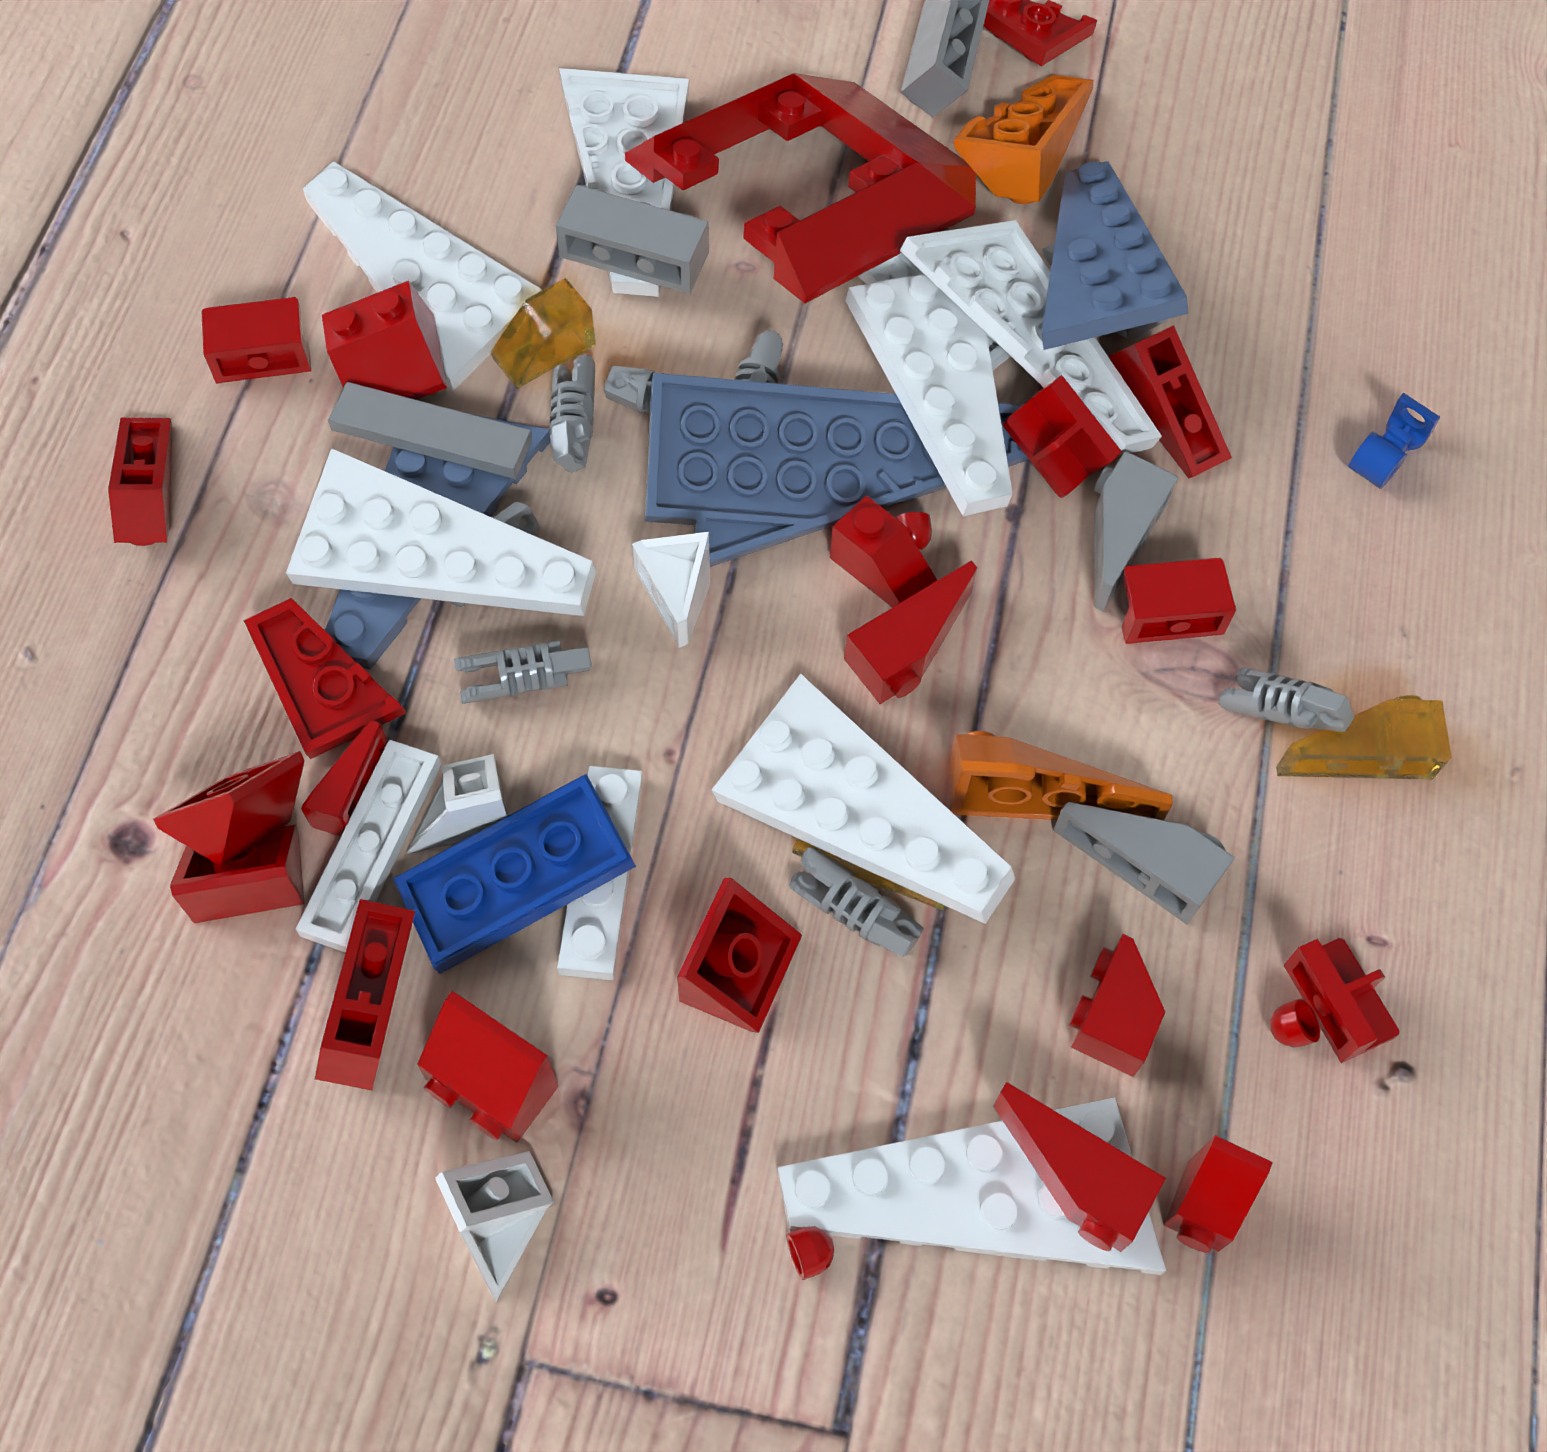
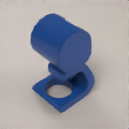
M1402 393L1386 424V433L1380 436L1374 431L1371 432L1354 454L1348 467L1379 489H1382L1403 464L1407 456L1405 452L1418 449L1426 443L1434 431L1440 416L1407 394ZM1407 408H1410L1418 414H1420L1424 418L1425 422L1419 421L1416 418H1414L1408 412Z

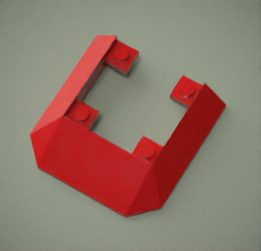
M793 73L659 133L625 152V161L652 183L667 178L682 191L718 174L719 158L715 154L769 129L784 140L789 141L821 126L867 159L869 162L851 170L849 173L848 187L856 193L802 220L797 219L780 205L744 223L743 239L775 263L773 279L804 304L902 253L900 249L907 237L942 232L974 215L976 208V173L963 158L855 82Z

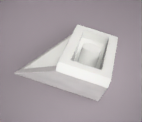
M709 532L646 539L633 543L634 569L677 646L680 648L687 645L710 587Z
M494 754L442 765L443 779L405 854L461 842L508 816Z
M530 1151L443 1171L435 1177L459 1232L495 1302H497L547 1208L554 1203Z

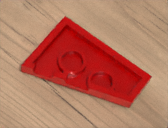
M989 0L983 26L991 31L995 37L1004 40L1024 54L1028 60L1043 66L1093 35L1098 20L1087 15H1083L1080 21L1062 14V5L1050 0L1045 4L1035 3L1030 0Z
M292 598L243 620L302 748L310 759L356 738L370 720L383 725L407 713L403 706L389 695L358 662L356 663Z

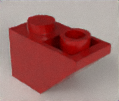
M1122 934L1113 951L1103 947L1090 975L1091 978L1099 981V984L1092 999L1085 995L1081 996L1069 1026L1078 1030L1071 1048L1134 1077L1148 1056L1166 1011L1134 939Z

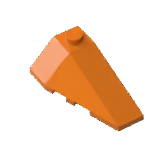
M1051 75L1022 91L1021 101L1013 104L1002 102L995 106L994 116L987 120L984 117L977 116L968 121L954 138V148L995 196L1010 198L1012 202L1017 204L1039 203L1055 178L1093 90L1094 80Z
M972 731L965 735L956 734L950 756V811L954 815L1058 820L1065 804L1072 802L1164 821L1173 805L1171 794L1010 737H996L994 734L986 731Z

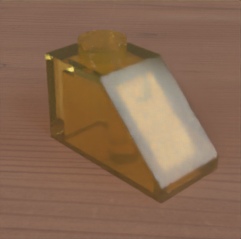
M564 278L524 301L491 350V356L518 389L552 370L554 366L562 364L596 345L592 308L570 282Z

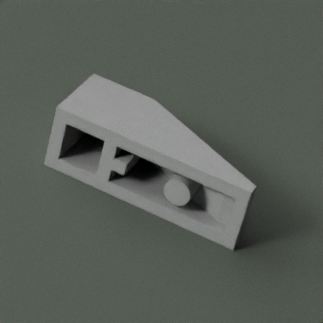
M1127 451L1123 453L1115 468L1106 465L1094 488V491L1100 494L1094 513L1095 608L1103 612L1123 580L1124 568L1132 565L1168 505L1178 480V476Z
M1067 802L1062 808L1053 829L1057 834L1186 925L1235 859L1234 856L1226 852L1223 844L1215 837L1207 833H1199L1188 825Z

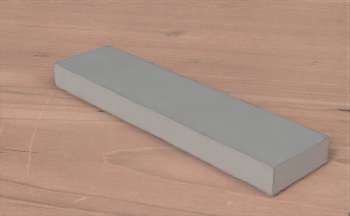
M346 382L328 419L332 431L516 479L532 443V434L529 429Z

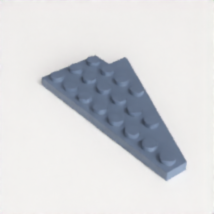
M653 373L645 522L694 525V534L709 532L710 567L834 526L866 495L885 509L947 488L896 394ZM998 403L1008 467L1028 461V457L1003 427V421L1022 405Z

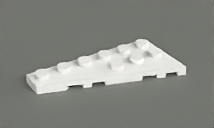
M559 68L560 81L587 188L603 190L609 194L638 202H646L652 206L672 211L675 184L667 178L652 183L625 161V152L651 137L685 122L689 98V79ZM608 271L613 293L659 297L660 285Z
M334 161L303 188L308 204L332 235L338 237L347 249L348 256L356 266H360L365 272L369 283L377 293L409 280L432 311L436 323L446 383L452 391L543 302L542 289Z
M1016 220L906 238L900 251L1043 387L1061 375L1066 379L1120 448L1122 453L1119 456H1122L1125 451L1135 453L1151 449L1162 437L1095 337L1043 350L1042 327L1050 270Z
M925 274L849 287L845 301L962 516L1008 506L1013 492L986 332Z
M331 448L286 575L292 584L584 616L596 570L593 562L587 558Z
M802 674L794 681L712 789L714 796L721 804L984 924L987 923L1015 880L1012 867Z
M1115 1097L1054 1110L1132 1157ZM1003 1121L781 1166L777 1169L788 1226L791 1231L803 1227L816 1226L832 1236L857 1239L861 1237L900 1241L899 1244L942 1246L954 1248L957 1251L1047 1261L1049 1259L1082 1263L1088 1267L1105 1269L1115 1267L1140 1270V1273L1162 1275L1166 1272L1149 1212L1133 1242L1122 1252L1113 1247L1111 1251H1104L1088 1243L1079 1235L1078 1230L1080 1227L1067 1219Z

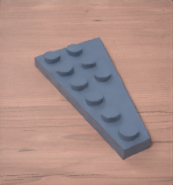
M1109 161L1102 163L1088 162L1081 165L1078 169L1065 172L1042 327L1043 350L1188 314V301L1184 290Z
M483 417L531 430L532 443L516 479L393 447L385 472L492 517L498 509L497 502L512 483H519L527 472V464L538 451L543 452L549 445L550 433L549 429ZM340 589L325 631L356 663L358 662L363 668L371 670L406 626V617L421 598Z

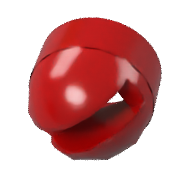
M908 512L895 517L906 526L919 550L925 549L932 537L930 515L924 512Z
M1297 999L1283 1004L1274 1011L1270 1019V1031L1274 1038L1283 1045L1293 1048L1303 1047L1317 1042L1320 1038V1027L1317 1017L1311 1006L1304 999Z
M811 1226L786 1234L791 1258L802 1280L821 1274L831 1265L834 1257V1243L825 1230Z

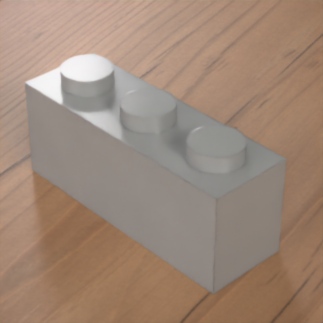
M926 0L924 2L901 93L932 118L968 91L989 0Z
M580 185L575 186L556 224L560 258L691 294L709 254L708 221L689 214H681L652 206L646 202L634 201L609 194L603 190H595Z

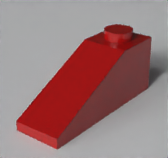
M1174 325L1109 356L1119 374L1162 435L1159 441L1188 479L1232 458Z
M120 417L108 486L114 543H131L136 546L167 543L171 498V418Z
M972 560L847 634L844 660L879 704L893 696L902 698L911 693L920 684L924 673L972 593L978 568Z
M363 899L359 900L320 1047L315 1080L372 1091L415 915L414 910Z
M1006 1082L993 1107L1067 1219L1080 1227L1078 1233L1088 1243L1104 1251H1111L1113 1247L1122 1252L1135 1239L1166 1178Z

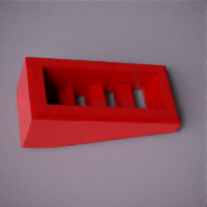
M371 720L303 803L301 810L311 827L342 836L388 743L380 723Z

